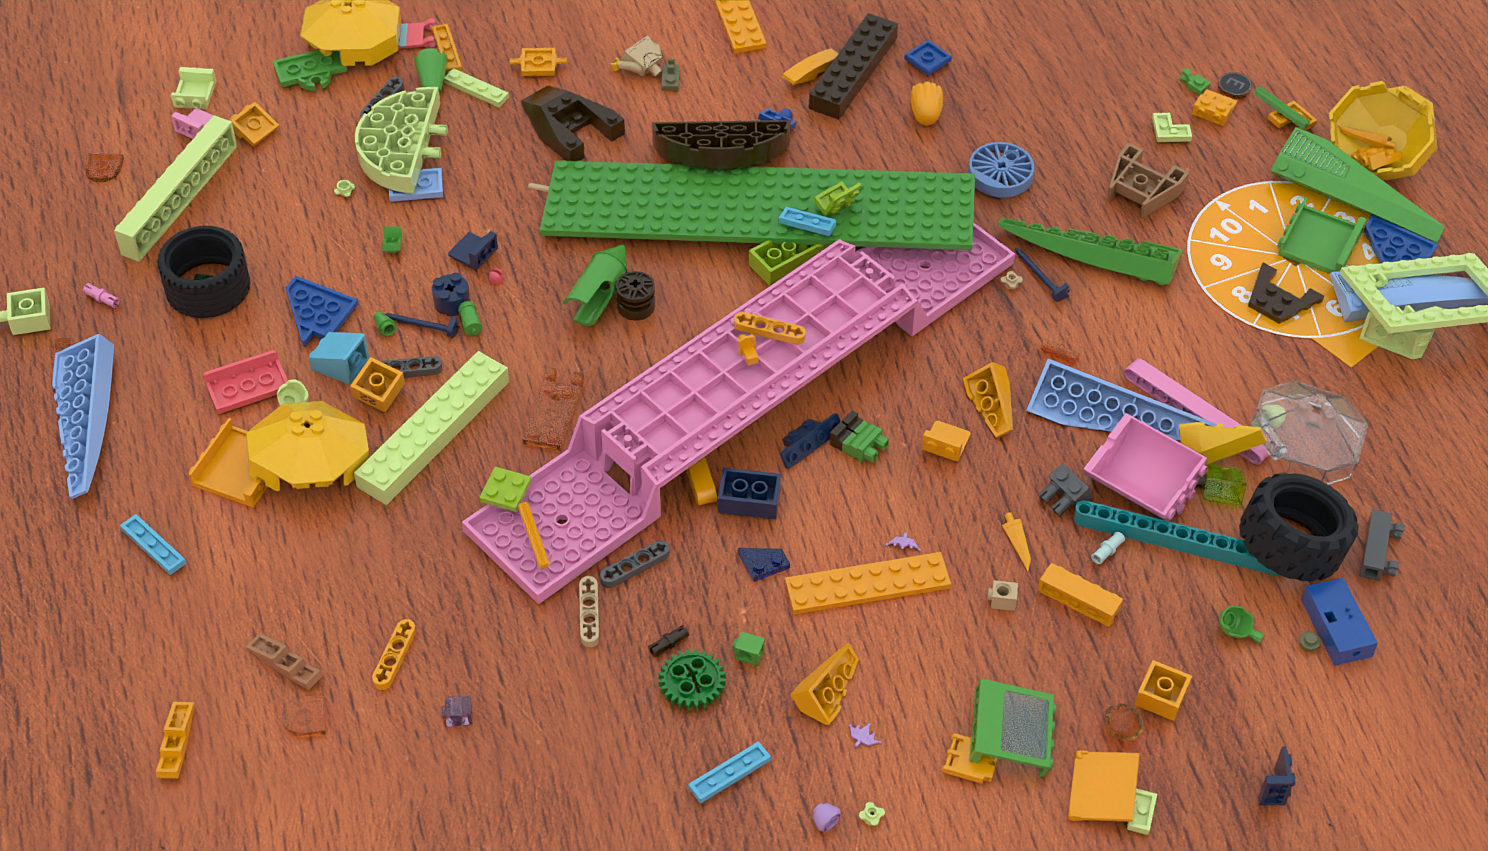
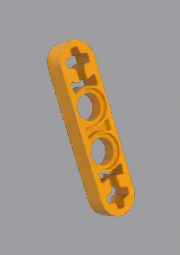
M739 312L734 316V327L742 332L796 345L804 343L806 339V330L799 325L746 312ZM757 324H764L765 327H764V328H757L756 325H757ZM781 328L784 331L782 333H777L774 331V329Z
M404 619L397 624L372 676L376 689L386 690L392 685L416 634L413 621ZM396 643L404 644L403 648L398 650L394 649L393 645ZM389 659L396 661L393 666L385 665V662ZM384 672H386V673H385L386 680L383 679L381 682H379L378 679H382L383 676H384Z

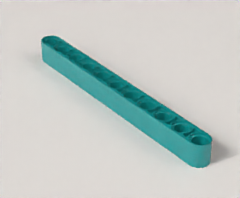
M1079 501L1076 504L1074 522L1079 526L1110 534L1120 532L1125 538L1281 576L1259 563L1244 546V540L1089 501Z

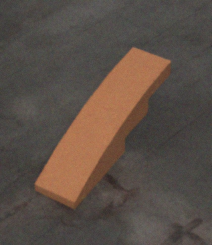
M261 633L246 646V649L262 662L308 690L323 676L319 669L306 664L303 657L290 652L286 645Z

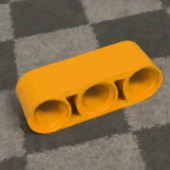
M703 457L686 469L698 506L717 502L716 489L706 458Z

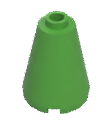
M434 48L420 50L419 54L414 56V64L422 87H438L440 94L448 63L447 55L445 52L442 51L440 53Z

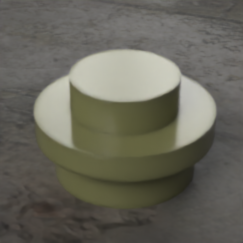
M1305 632L1300 637V644L1305 651L1312 652L1319 648L1321 639L1313 632Z

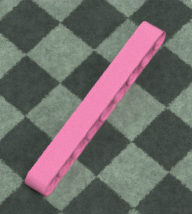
M1140 358L1133 361L1124 370L1127 380L1161 403L1210 422L1223 424V427L1234 428L1236 425L1242 426ZM1266 442L1238 454L1251 463L1259 465L1272 453V447Z

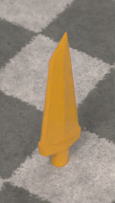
M1337 125L1345 135L1372 147L1384 148V150L1385 147L1393 150L1396 143L1388 141L1389 135Z
M1011 512L1006 513L1007 523L1003 524L1002 527L1028 571L1031 557L1021 519L1014 520Z

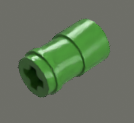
M471 301L461 303L458 307V313L462 319L464 332L469 336L479 334L483 328L476 306Z

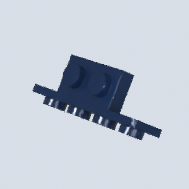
M837 413L832 414L822 422L812 419L805 420L801 426L790 431L782 439L784 446H788L780 452L785 468L790 469L830 439V432L841 422Z

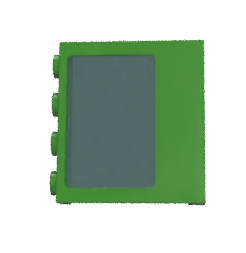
M980 679L975 688L969 761L978 763L981 756L985 755L1040 767L1039 777L1044 778L1047 771L1051 770L1053 766L1051 752L1054 748L1052 734L1055 729V721L1052 720L1056 711V703H1053L1054 695Z

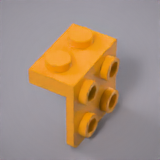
M935 421L931 430H926L923 435L922 450L958 462L971 433L956 426Z

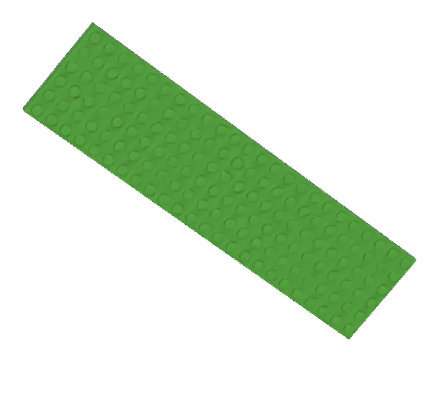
M562 160L555 161L540 226V236L743 243L773 241L772 244H782L783 242L792 244L793 242L801 245H832L840 239L860 247L972 250L975 174L756 166L738 167L735 170L724 168L712 171L708 170V168L684 164ZM841 181L848 189L857 183L862 185L859 195L854 198L853 204L848 207L843 206L834 215L829 214L826 216L836 219V226L830 236L779 223V217L785 207L824 216L814 203L813 198Z

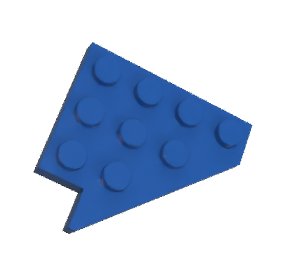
M1374 215L1371 216L1364 227V232L1379 263L1431 258L1439 245Z
M295 276L286 286V293L303 346H306L313 336L322 339L328 332H338L359 305L356 298Z

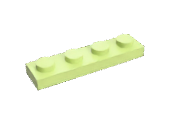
M454 68L444 77L445 84L497 107H500L509 98L508 92Z

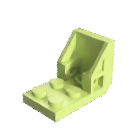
M1433 306L1416 313L1443 310V308ZM1369 310L1359 339L1407 358L1417 359L1422 358L1435 328L1388 333Z

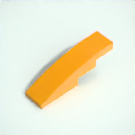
M831 48L818 52L783 73L782 77L793 85L815 80L817 74L825 72L839 53Z
M194 702L172 703L163 729L164 739L160 748L161 757L156 769L157 778L179 777L188 744L195 706Z

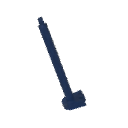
M1017 247L1015 248L1017 255L1052 291L1051 296L1056 302L1069 297L1068 292L1070 290L1066 283L1057 288L1022 250H1019Z
M392 313L385 314L394 321L447 332V336L452 338L456 336L460 328L456 317H451L447 326Z

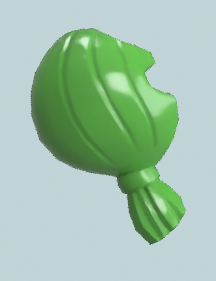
M1229 606L1221 612L1219 625L1226 635L1233 638L1249 636L1256 643L1262 641L1264 634L1253 628V616L1250 612L1245 611L1244 607Z

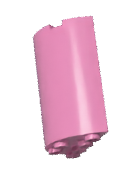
M1125 413L1109 434L1105 444L1100 446L1084 467L1083 472L1090 478L1165 521H1169L1176 514L1180 515L1183 512L1187 500H1192L1196 493L1194 488L1200 477L1204 476L1208 467L1205 466L1207 458Z

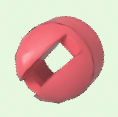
M498 268L492 269L489 273V281L492 284L503 282V272Z

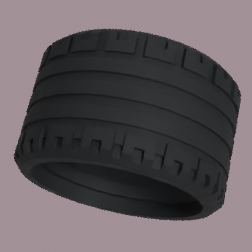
M216 226L191 227L169 238L163 244L160 253H158L157 266L166 298L170 305L181 314L194 318L219 316L236 308L248 294L250 276L243 247L239 239L228 230ZM213 263L228 266L223 272L207 279L186 280L180 278L188 270L203 264Z

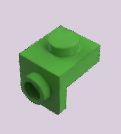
M400 226L384 227L382 251H387L388 253L401 251L403 244L402 228Z

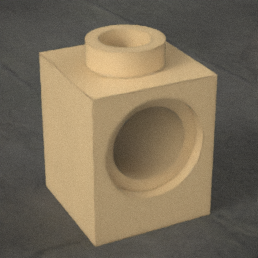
M994 580L993 587L988 588L987 600H991V608L1015 611L1018 583Z

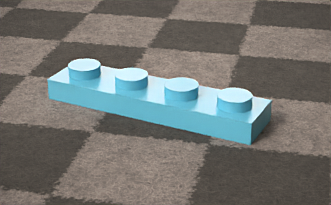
M137 514L120 525L121 530L169 575H172L186 564L185 559Z
M758 741L689 783L688 789L701 804L770 762L771 756Z

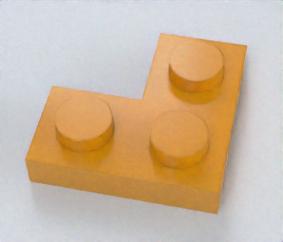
M1295 101L1286 104L1310 121L1308 128L1302 130L1306 131L1317 124V119ZM1277 110L1268 115V120L1279 129L1292 122Z

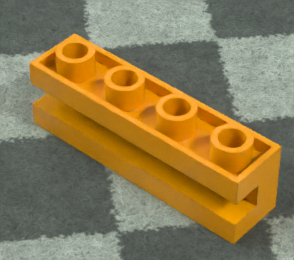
M1053 563L1049 565L1039 581V592L1108 627L1112 625L1115 615L1117 616L1121 611L1123 599L1117 594L1110 593L1099 585L1093 584L1081 576L1075 575Z

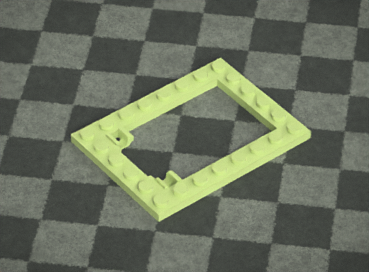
M1474 253L1426 259L1418 258L1408 261L1400 260L1398 262H1383L1361 266L1352 265L1342 267L1340 270V275L1388 333L1488 322V305L1416 313L1410 305H1406L1402 311L1398 306L1390 305L1377 289L1388 284V279L1465 271L1488 296V268Z

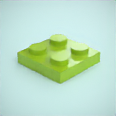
M494 467L479 497L480 502L517 512L519 509L518 505L522 503L532 478L531 476Z

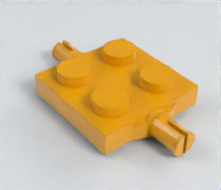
M522 48L520 58H510V65H520L521 76H555L557 64L567 65V57L557 58L556 48Z

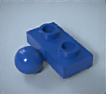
M767 108L760 112L758 119L761 121L790 120V130L796 126V121L792 120L793 113L790 109H782L780 113H777Z

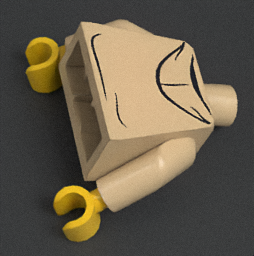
M647 35L624 52L622 61L615 58L614 63H610L612 71L625 69L638 73L640 76L651 72L655 78L662 73L661 68L658 66L662 59L660 45L652 42Z

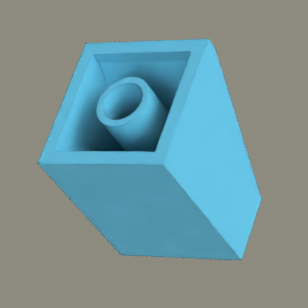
M328 332L320 340L317 348L309 355L311 370L349 385L369 359L366 337L362 333Z

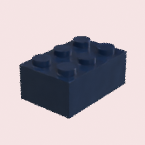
M723 467L718 494V513L776 519L782 474Z

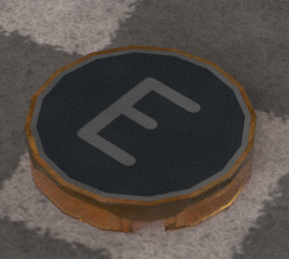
M1229 72L1219 78L1217 87L1223 96L1232 99L1242 97L1243 99L1250 94L1252 83L1247 76L1241 73Z

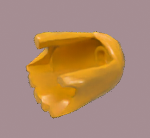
M929 81L924 82V84L918 83L916 86L914 85L911 92V108L916 120L925 126L936 123L943 107L941 86H936L935 83H930Z

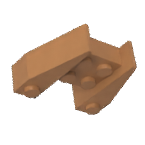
M1128 142L1119 153L1109 186L1107 201L1110 202L1119 193L1142 205L1140 218L1143 219L1178 198L1187 187L1190 172L1174 165L1166 175H1163L1141 164L1144 150Z

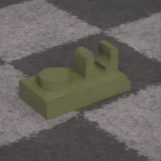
M668 59V65H663L662 91H679L680 65H675V59Z

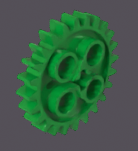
M695 648L694 653H690V650L687 649L686 654L679 650L678 657L671 654V661L666 659L665 666H661V672L659 673V687H661V694H665V700L671 699L672 706L679 703V709L685 705L687 711L690 710L691 706H694L695 710L698 711L699 705L706 709L707 702L713 705L714 698L720 699V693H724V686H726V672H724V666L719 665V659L713 660V654L706 656V650L698 654L697 648ZM685 666H688V668H689V670H690V676H691V677H689V671H688V669H687ZM694 682H696V689L699 691V693H697L695 690Z

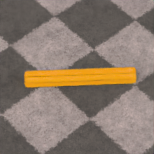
M520 503L518 505L539 568H548L550 566L529 503Z

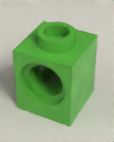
M741 632L739 639L735 638L732 650L735 651V659L758 666L765 650V638Z

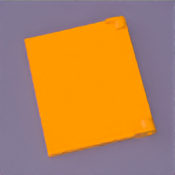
M1076 751L1068 819L1071 821L1133 822L1140 754Z

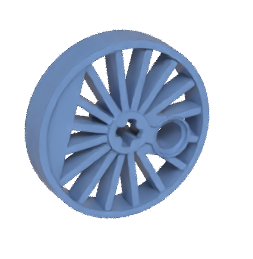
M993 142L985 144L973 152L968 165V173L975 174V188L994 197H1012L1023 193L1031 186L1034 179V162L1029 153L1017 145Z

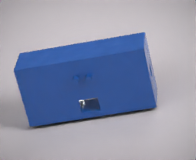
M1344 578L1306 586L1301 601L1334 666L1373 657L1378 643Z

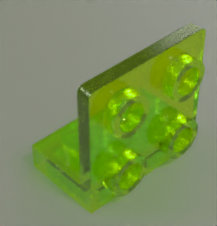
M1214 463L1205 465L1208 468L1205 473L1206 481L1202 498L1204 500L1242 506L1247 485L1244 472L1237 467L1223 468L1221 465Z

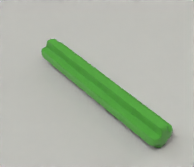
M1259 86L1255 89L1254 94L1300 128H1308L1310 121L1263 87Z

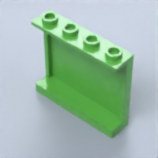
M1305 197L1304 201L1299 203L1295 213L1297 214L1292 215L1289 222L1291 225L1286 226L1283 234L1285 237H1281L1277 247L1280 248L1278 255L1329 274L1331 272H1339L1342 267L1346 266L1363 232L1366 218L1359 217L1357 223L1347 221L1306 206L1308 198Z

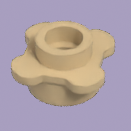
M1009 271L1005 277H1001V282L1004 283L1007 289H1016L1018 283H1021L1023 280L1021 276H1017L1013 271Z

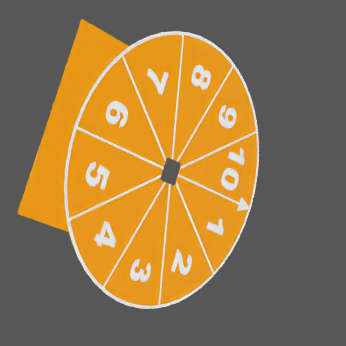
M1266 181L1247 184L1227 191L1207 204L1192 224L1187 241V254L1196 281L1208 297L1221 309L1234 318L1266 332L1287 337L1313 339L1351 368L1379 347L1359 339L1366 319L1344 321L1329 273L1301 263L1294 266L1278 255L1280 248L1277 247L1280 238L1285 237L1283 234L1286 226L1291 225L1289 222L1292 215L1297 214L1295 211L1298 204L1302 203L1305 197L1308 198L1306 206L1353 223H1357L1359 217L1366 218L1367 223L1371 218L1370 215L1289 181ZM1364 229L1345 267L1379 264ZM1263 262L1277 269L1276 275L1270 282L1301 299L1310 288L1324 295L1321 303H1315L1311 308L1301 310L1296 316L1280 324L1248 307Z

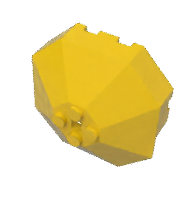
M320 0L305 8L300 36L306 41L307 45L319 49L324 56H330L332 51H339L341 65L355 66V62L365 61V66H372L398 51L400 27L402 24L400 7L389 0Z
M1383 81L1370 83V86L1360 87L1359 85L1352 86L1329 112L1331 142L1350 157L1352 153L1357 152L1358 148L1367 147L1372 149L1375 147L1345 135L1337 125L1389 135L1388 140L1392 139L1391 141L1396 143L1394 151L1401 152L1403 159L1374 170H1369L1383 181L1414 176L1437 150L1433 103L1407 86L1387 89Z
M323 401L282 404L246 432L250 477L255 480L258 478L265 480V485L275 491H280L279 478L292 484V488L302 489L310 488L309 484L315 483V487H329L343 474L344 485H349L355 479L354 472L369 459L365 424ZM305 423H309L310 427L306 428L304 426Z

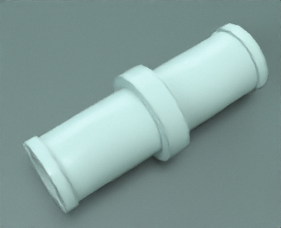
M1116 532L1111 538L1103 541L1101 547L1091 555L1093 562L1100 565L1108 556L1113 555L1116 552V548L1125 541L1124 535Z

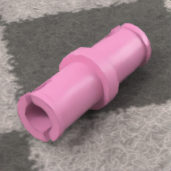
M90 283L86 284L89 288L84 286L83 293L95 298L97 302H103L114 309L117 308L114 303L119 305L120 298L109 294L107 290L99 289Z

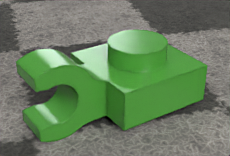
M1187 68L1181 71L1183 75L1179 79L1187 83L1186 88L1199 96L1210 87L1211 82L1196 74L1193 76L1192 72Z

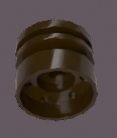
M632 271L625 273L617 280V309L622 317L638 321L646 319L654 312L655 284L648 274Z

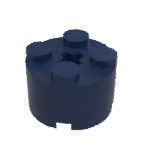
M455 272L433 280L432 295L436 311L446 313L447 316L459 315V305L470 301L469 285L466 279L461 277V274Z

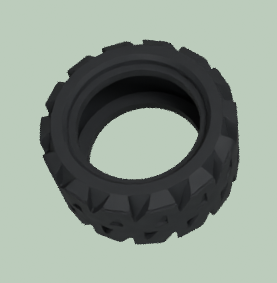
M1286 472L1274 474L1272 478L1266 477L1259 483L1240 518L1241 522L1239 524L1240 536L1245 539L1243 542L1244 546L1259 563L1278 575L1309 582L1316 581L1317 579L1323 580L1338 571L1354 543L1359 529L1354 509L1338 491L1330 485L1308 475L1299 473L1288 474ZM1282 518H1287L1302 524L1310 531H1312L1316 536L1306 534L1293 528L1288 523H1286Z

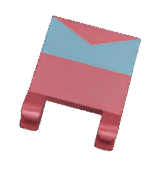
M430 18L425 22L401 24L398 49L415 47L435 48L433 36H428L424 39V29L432 31V26H436L435 19Z

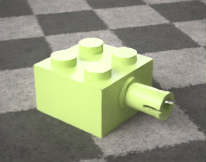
M45 287L7 293V310L0 311V322L8 321L13 335L51 329L50 302Z

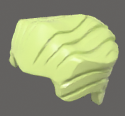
M288 380L277 391L279 405L308 402V391L300 381Z

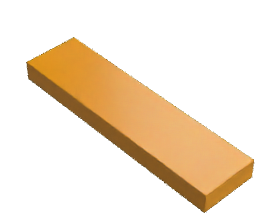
M448 24L432 26L438 51L440 53L442 51L445 52L448 58L446 75L453 68L462 72V65Z

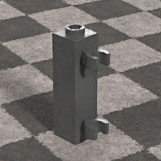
M1372 509L1368 520L1360 577L1379 581L1383 572L1390 576L1396 575L1399 562L1394 560L1385 561L1389 535L1401 539L1405 525L1401 523L1392 524V513Z

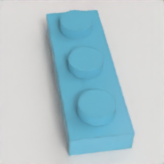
M785 207L779 217V223L830 236L836 226V219Z

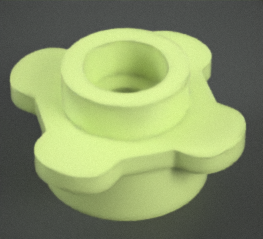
M341 180L337 183V189L334 192L336 195L341 194L342 196L349 197L351 191L355 189V185L351 184L348 180Z
M868 802L865 805L866 808L859 813V817L866 824L876 826L880 821V817L885 815V810L874 806L872 802Z

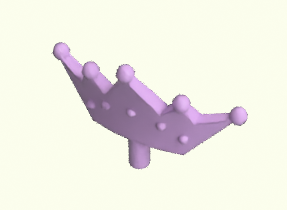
M904 533L903 537H895L885 544L886 546L890 544L896 546L899 544L901 549L909 546L910 549L914 547L919 552L921 551L913 539L907 538V533Z
M870 723L862 729H859L860 725L853 728L849 724L851 736L857 740L854 745L858 748L860 743L867 747L882 743L874 739L875 733L869 735Z

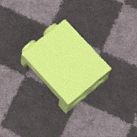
M180 67L179 85L176 93H171L173 107L207 110L216 84L214 69Z

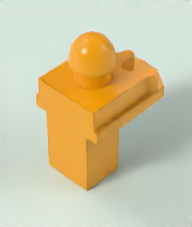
M744 334L739 335L737 338L739 356H743L747 366L758 363L759 356L756 352V337L753 334L748 336Z

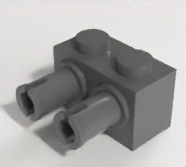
M1064 463L1049 475L1050 484L1038 493V496L1041 500H1044V503H1047L1058 492L1063 495L1061 499L1051 506V509L1058 516L1069 506L1073 505L1076 507L1079 501H1089L1093 497L1089 487Z

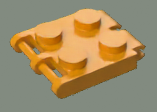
M956 733L952 734L951 739L953 741L950 749L947 750L946 755L948 757L941 771L983 784L984 780L991 782L998 758L982 755L978 763L970 762L971 738ZM958 742L957 750H954L956 743ZM954 758L952 766H949L951 759Z

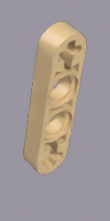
M585 576L579 583L581 643L584 646L594 647L599 643L598 583L594 577ZM587 584H591V593H587ZM586 600H593L595 602L592 606L583 604ZM590 616L595 620L592 623H586L584 619ZM588 630H592V639H588Z

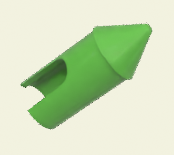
M620 245L594 253L591 261L564 299L562 305H566L568 301L582 303L573 318V321L584 326L594 325L615 295L617 280L628 272L625 246ZM610 284L609 289H603L605 285Z

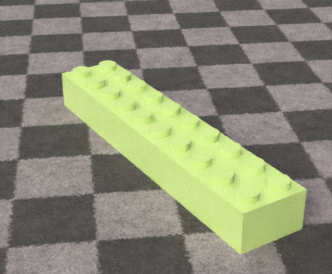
M213 116L182 153L177 156L176 160L166 169L162 176L157 179L156 183L146 192L143 198L136 203V206L126 215L123 221L116 226L114 232L122 256L140 262L237 148V143L231 121Z
M478 351L354 472L357 488L387 505L509 383L508 367Z

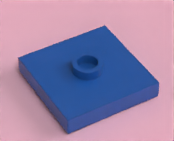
M927 40L906 53L904 59L929 76L952 61V56L930 40Z

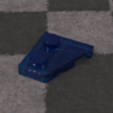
M737 549V553L753 582L790 568V562L782 549Z

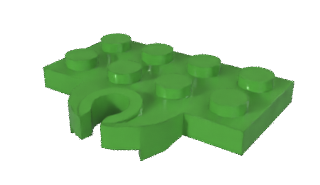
M319 50L273 61L281 87L299 84L305 90L316 91L314 83H320L321 88L324 89L330 84L332 80L331 75L347 72V66L341 65L339 51H332L330 56H324Z

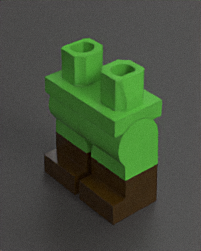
M853 410L842 420V423L840 422L830 432V445L857 458L861 463L865 459L874 462L878 457V451L875 448L885 450L889 446V439L882 435V429L865 422Z

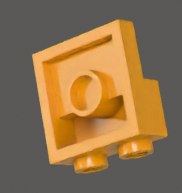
M1206 89L1203 95L1201 94L1195 102L1192 115L1224 126L1236 108L1238 101Z
M256 102L246 105L239 114H234L229 119L232 122L234 133L240 139L244 138L253 147L279 128V124Z
M1361 147L1357 149V152L1351 154L1354 160L1369 170H1374L1403 159L1401 152L1394 151L1393 149L1384 150V148L1368 149L1367 147Z

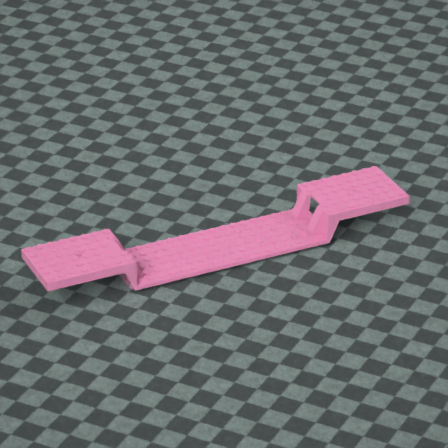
M974 222L972 250L862 247L855 252L854 245L840 239L579 416L568 449L529 475L532 478V482L522 503H529L550 566L548 568H539L519 509L517 512L487 504L462 521L463 532L537 604H540L661 517L660 488L893 322L909 335L914 336L1013 265L1015 253ZM739 312H746L799 325L805 328L806 339L804 343L796 345L754 335L756 337V352L759 356V362L747 366L743 356L738 354L737 338L741 334L748 336L750 333L739 331L734 327V316ZM757 324L756 327H757V328H764L765 325H764V324ZM781 328L774 329V331L777 333H782L784 331ZM613 461L631 476L630 494L607 474L611 469ZM558 520H566V521H567L565 524H559V523H557Z

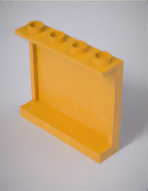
M228 418L225 424L221 425L215 438L211 439L205 452L201 453L195 466L191 467L189 471L190 481L194 487L254 508L268 486L265 485V480L261 478L255 480L250 477L246 436L248 431L233 426L232 419Z

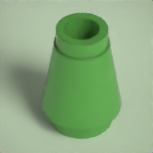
M382 312L374 314L373 319L380 334L390 336L396 331L395 321Z

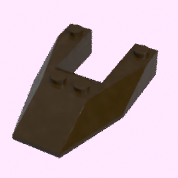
M547 85L521 100V104L538 137L565 161H580L585 158L584 143L573 133L589 124L611 142L625 134L624 118L617 112L564 89Z

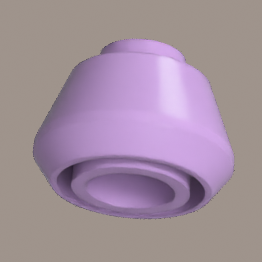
M821 803L813 810V819L819 831L830 830L841 818L840 809L829 803Z

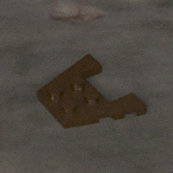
M1263 262L1248 307L1280 324L1296 316L1301 310H1307L1313 304L1321 303L1324 295L1311 288L1301 299L1270 282L1276 275L1277 269Z

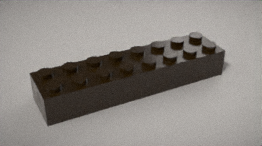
M868 13L809 93V109L839 120L897 39L898 23Z

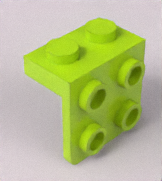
M841 181L815 196L813 201L825 217L829 214L834 215L843 206L848 207L854 203V198L859 195L862 185L857 183L848 189Z

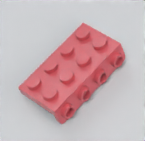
M276 350L230 363L203 374L206 387L218 414L275 396L280 386L288 381Z

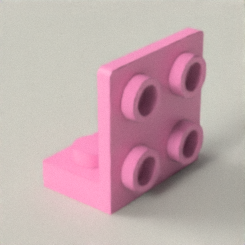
M196 108L188 116L175 112L171 117L176 132L194 139L196 134L202 130L213 115Z

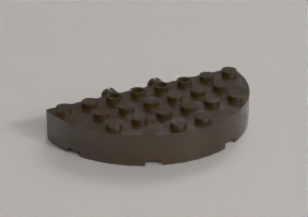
M790 120L652 122V142L654 149L660 155L673 161L675 164L708 168V170L712 171L724 168L735 170L738 167L770 162L771 159L782 154L790 144Z

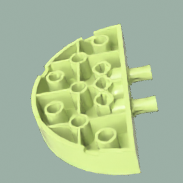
M438 87L416 88V91L406 93L405 90L395 93L373 105L371 111L362 116L355 132L356 149L361 168L374 182L394 191L414 194L424 159L441 158V147H428L431 135L447 136L448 125L434 124L441 103Z

